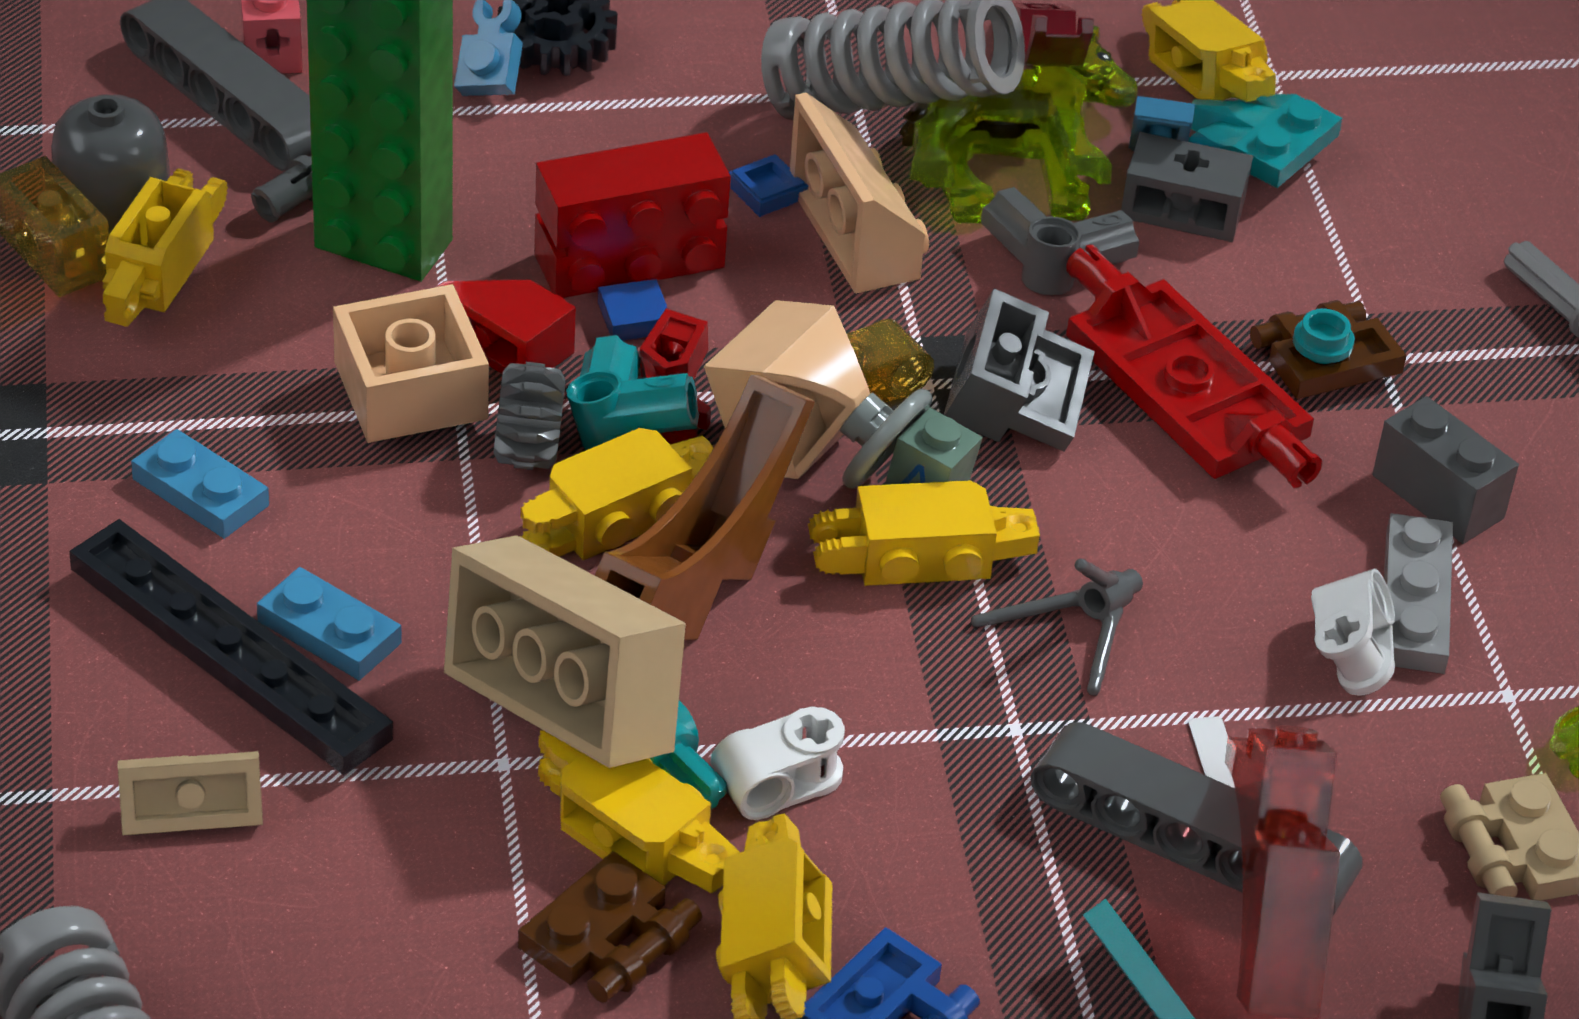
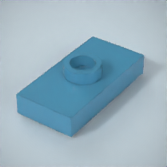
M1137 96L1129 148L1132 151L1135 150L1140 132L1188 142L1195 104Z

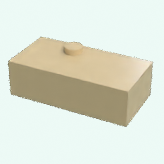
M518 535L452 548L444 663L445 674L608 768L674 752L685 622Z

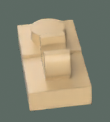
M258 751L118 761L122 835L263 825Z

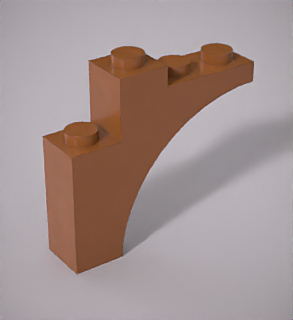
M750 375L726 428L690 485L671 508L641 536L619 549L604 552L595 576L685 622L684 640L698 639L722 580H752L776 522L768 517L816 401L762 376Z

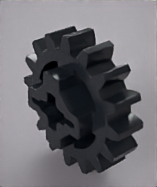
M513 0L521 11L520 23L512 33L523 42L519 67L522 69L531 67L534 64L540 66L541 75H547L551 68H559L564 76H570L571 69L576 67L586 72L591 71L592 59L598 62H607L608 50H616L618 14L617 11L610 10V0ZM499 6L498 15L501 13L503 6Z

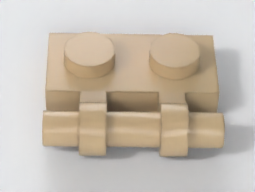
M1547 773L1485 783L1480 803L1479 801L1471 800L1464 786L1460 784L1451 785L1442 791L1440 800L1446 810L1444 822L1453 839L1463 842L1470 856L1467 867L1478 886L1486 888L1489 894L1515 897L1518 893L1515 883L1522 882L1531 900L1539 901L1579 894V832ZM1498 836L1503 847L1494 845L1491 837Z

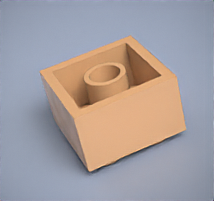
M453 284L333 307L334 362L367 443L488 419L489 363Z

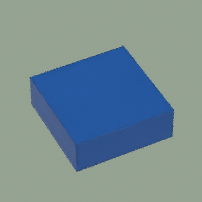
M776 154L729 171L731 175L730 189L759 217L799 202V193L808 190V185L801 178L794 177L790 167Z
M657 279L598 287V305L610 336L617 335L622 341L647 337L664 310L668 309Z

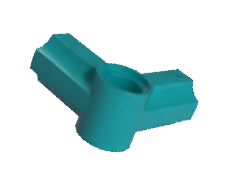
M617 335L597 337L592 349L585 352L580 376L573 380L566 390L582 447L585 450L591 449L638 428L655 430L659 433L697 429L699 412L697 390L693 377H689L687 373L637 379L640 357L636 346L623 342Z

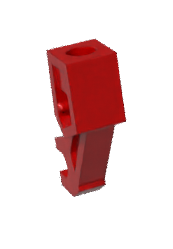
M665 309L640 347L641 377L651 378L687 373L694 380L708 352V321ZM697 398L699 412L697 427L707 430L711 423V407ZM689 429L660 433V435L671 445L698 437L697 430Z

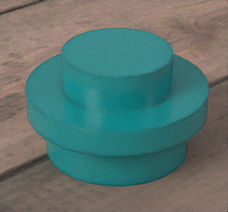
M1315 309L1308 312L1303 320L1296 325L1293 335V344L1297 351L1309 360L1319 364L1335 363L1346 359L1352 353L1355 342L1349 320L1343 314L1331 309Z

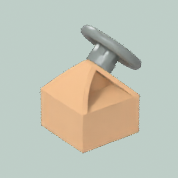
M775 300L704 365L725 428L743 394L750 375L762 376L815 400L816 402L785 474V478L799 479L828 449L845 435L853 443L858 442L862 446L842 476L843 484L850 489L862 485L893 454L897 439L929 409L932 403V394L927 389L916 390L895 410H892L874 393L870 394L854 350L833 305Z

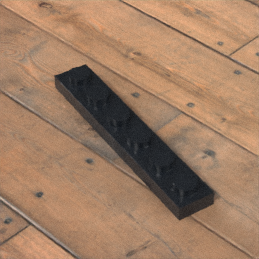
M116 520L69 551L70 566L73 572L342 775L349 773L393 740V721L122 520Z

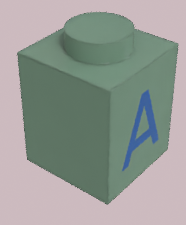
M929 407L897 439L885 485L968 481L971 478L983 437L957 423L952 418Z

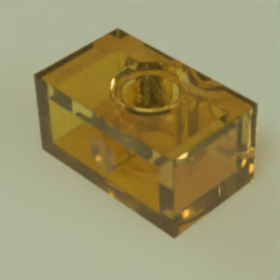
M46 155L0 173V235L60 298L103 280L106 274L105 248L109 237L108 220Z

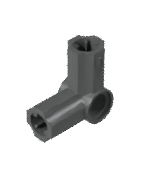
M1015 187L997 191L994 199L984 206L982 211L981 224L1023 264L1022 282L1027 288L1039 294L1053 296L1070 291L1074 284V278L1066 271L1067 261L1072 253L1079 248H1082L1090 255L1085 250L1086 245H1095L1100 253L1113 265L1137 257L1139 239L1134 230L1133 220L1122 210L1073 223L1061 217H1047L1026 196L1021 194Z

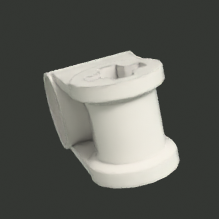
M1371 569L1314 588L1311 599L1315 614L1314 641L1317 649L1323 656L1334 661L1337 666L1339 683L1349 694L1360 696L1379 690L1390 680L1396 665L1394 661L1392 626L1395 622L1394 605L1383 576L1378 570Z
M821 707L802 708L791 715L752 729L739 730L728 735L712 752L710 759L711 767L726 781L727 792L744 817L751 820L768 818L782 809L815 797L828 795L838 788L842 782L843 764L837 755V751L843 744L845 727L841 718L828 709ZM806 727V738L802 739V730ZM825 765L824 776L821 777V766Z

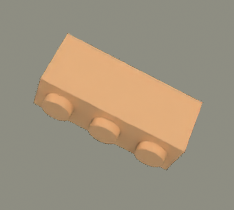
M808 93L796 94L790 171L794 177L801 178L808 185V190L799 193V203L854 293L919 280L921 278L923 254L927 253L929 249L928 233L923 221L915 219L905 204L901 187L897 183H892L882 167L879 153L875 148H869L859 130L853 124Z

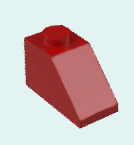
M530 279L443 281L436 286L454 285L489 366L503 374V371L510 363L545 364V367L554 368L575 353L576 307L568 303L561 296L553 294Z

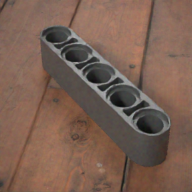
M150 0L122 13L120 16V28L129 49L140 60L280 171H287L289 163L300 155L311 156L310 96L188 0Z
M1073 722L1064 726L1030 776L1031 786L1036 795L1052 808L1309 922L1323 923L1332 919L1363 867V858L1358 848L1344 836L1089 724Z

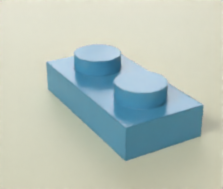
M175 429L131 461L133 480L224 539L269 506V488L178 429Z
M298 567L257 602L258 622L359 681L402 643L401 624L302 567Z

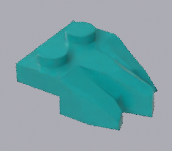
M1297 94L1261 96L1254 101L1248 102L1234 97L1226 100L1193 99L1192 104H1195L1191 129L1195 133L1189 137L1188 142L1253 155L1250 175L1278 188L1339 136L1343 118Z

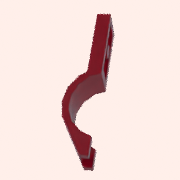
M1012 2L1018 12L1025 40L1024 66L1081 68L1084 65L1093 36V18L1078 17L1076 34V10L1063 4Z

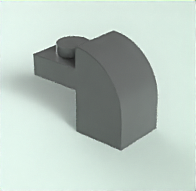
M1477 892L1468 953L1463 952L1458 997L1459 1019H1544L1548 994L1541 980V972L1551 916V907L1548 902Z

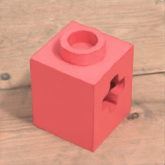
M241 0L243 44L281 74L302 73L299 0ZM278 46L276 49H267V47Z

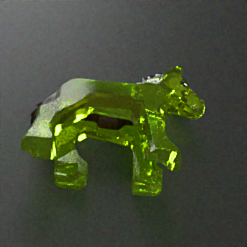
M1094 26L1085 62L1081 68L1031 66V69H1023L1019 84L1014 91L1008 94H994L986 97L968 95L955 101L941 98L939 101L931 104L915 102L909 111L903 115L907 122L899 131L903 137L902 145L913 146L915 151L909 179L921 182L925 188H941L948 200L951 215L957 223H981L983 207L989 204L995 196L992 187L977 179L970 170L967 162L974 154L1038 159L1045 181L1051 216L1061 217L1069 221L1084 220L1089 215L1091 205L1088 196L1090 185L1081 181L1076 175L1092 177L1098 184H1111L1112 164L1109 159L1086 136L1084 118L1087 103L1103 104L1116 109L1127 108L1136 100L1137 82L1115 64L1111 57V52L1101 47V44L1098 42L1100 28Z

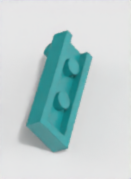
M1106 899L1083 914L1105 950L1156 1019H1195Z

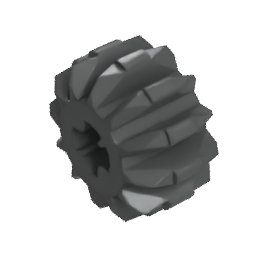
M526 362V364L510 363L503 371L493 451L498 463L514 465V468L533 470V468L549 469L556 461L566 380L561 369L545 367V364Z

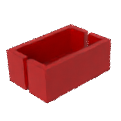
M707 132L536 162L535 205L539 213L535 214L534 255L553 294L566 298L598 292V287L652 279L662 280L725 268L727 225L724 218H728L731 175Z

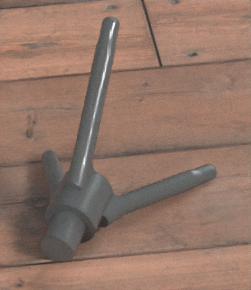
M1081 558L1075 561V569L1091 580L1084 584L1081 589L972 616L971 624L973 627L978 628L1072 606H1081L1087 615L1094 619H1100L1102 622L1087 692L1092 696H1096L1100 692L1105 676L1115 630L1123 615V607L1127 606L1132 601L1133 595L1142 589L1143 581L1140 574L1134 569H1127L1123 572L1116 570L1107 572Z

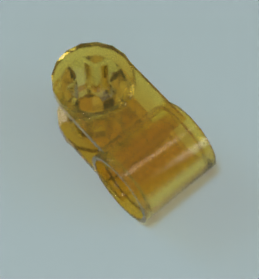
M883 319L868 327L847 333L870 394L874 393L884 403L910 396L916 390L922 389L932 377L934 370L933 358L897 321Z

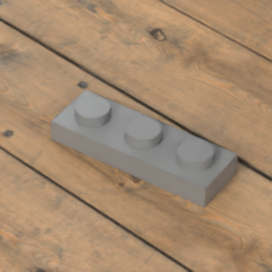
M1390 513L1386 529L1384 580L1391 594L1395 612V622L1392 624L1395 667L1445 674L1450 645L1453 522Z

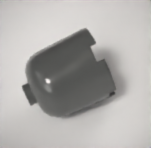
M107 94L84 98L71 105L55 123L51 155L53 205L58 214L59 225L62 230L76 240L95 246H105L106 237H109L111 231L148 179L153 177L167 181L171 176L167 141L163 126L157 115L137 99L123 95Z

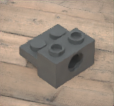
M994 288L966 332L944 415L952 418L969 430L997 442L1001 440L1007 429L1010 428L1065 452L1075 436L1095 351L1045 330L1049 312Z

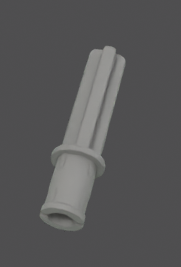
M1523 241L1520 244L1514 242L1508 248L1509 253L1504 259L1505 267L1569 322L1570 331L1579 337V284L1531 242Z

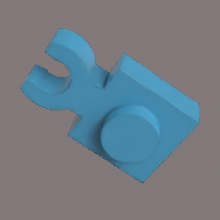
M477 0L475 2L473 19L479 26L478 33L462 35L454 87L463 96L515 94L523 42L512 33L518 27L521 20L520 8L513 0H503L502 11L495 18H492L493 8L486 0Z

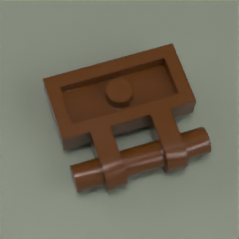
M1339 300L1320 303L1316 307V309L1335 310L1343 314L1351 324V330L1355 337L1353 350L1346 359L1329 364L1315 363L1304 357L1293 344L1295 327L1303 320L1307 313L1295 315L1293 312L1287 311L1270 316L1267 323L1254 325L1250 329V339L1256 349L1271 346L1269 362L1296 399L1402 374L1407 357L1378 317L1366 320V310L1360 301L1342 304Z
M612 851L518 930V948L570 986L590 969L595 975L588 980L587 988L597 1001L606 1003L619 991L629 992L646 978V968L662 954L670 956L687 943L689 931L702 920V912L696 903L687 898L681 900L671 910L662 908L665 905L666 887L621 855ZM631 933L638 937L628 947L626 945H619Z

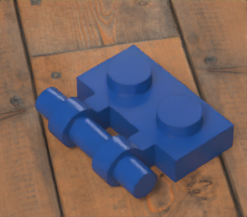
M885 927L831 978V982L822 986L804 1003L806 1007L804 1009L805 1014L799 1019H902L909 1011L920 1019H968V1016L979 1006L980 999L971 987L964 984L959 985L949 995L935 988L940 982L942 963Z

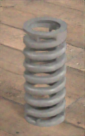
M922 0L917 6L903 1L894 4L891 9L875 5L867 8L864 13L856 9H847L838 16L828 12L815 15L811 21L801 16L774 21L768 28L763 40L761 53L762 76L770 102L780 115L789 120H794L795 95L801 93H808L832 111L843 114L854 113L861 109L875 111L888 105L905 107L914 102L931 104L939 101L941 98L955 101L968 95L975 97H986L994 94L1004 95L1014 91L1020 82L1025 61V40L1018 12L1011 0H945V2L941 0ZM959 18L963 24L965 32V59L963 57L959 43ZM991 20L994 34V51L990 65L985 55L986 42L983 26L984 21ZM932 21L935 25L939 41L938 63L931 42ZM905 24L910 33L912 43L911 67L905 52ZM878 28L880 29L884 38V47L886 55L885 72L881 66V62L879 59V49L877 43ZM852 31L857 39L860 62L858 75L853 65V53L850 42ZM827 36L830 41L832 64L834 67L832 79L827 70L824 49ZM797 45H799L805 60L806 84L798 64ZM779 69L782 75L784 85L788 92H785L780 79Z
M59 906L41 910L19 920L0 935V1016L3 1019H151L148 1014L142 1011L143 1003L137 988L128 982L129 973L127 967L119 956L120 953L105 920L93 910L79 906ZM82 944L89 946L88 948L77 949L51 959L38 967L21 983L30 968L51 952L68 945Z

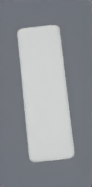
M1216 716L1189 719L1188 723L1204 774L1246 793L1222 718Z

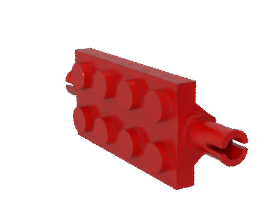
M1086 245L1085 250L1090 255L1082 248L1072 253L1067 261L1066 271L1095 297V301L1087 311L1069 318L1066 336L1072 342L1095 351L1093 362L1214 480L1263 458L1286 478L1293 488L1302 487V482L1297 476L1306 485L1317 477L1322 468V459L1301 442L1311 437L1314 418L1165 279L1144 286L1130 272L1122 274L1100 253L1095 245Z

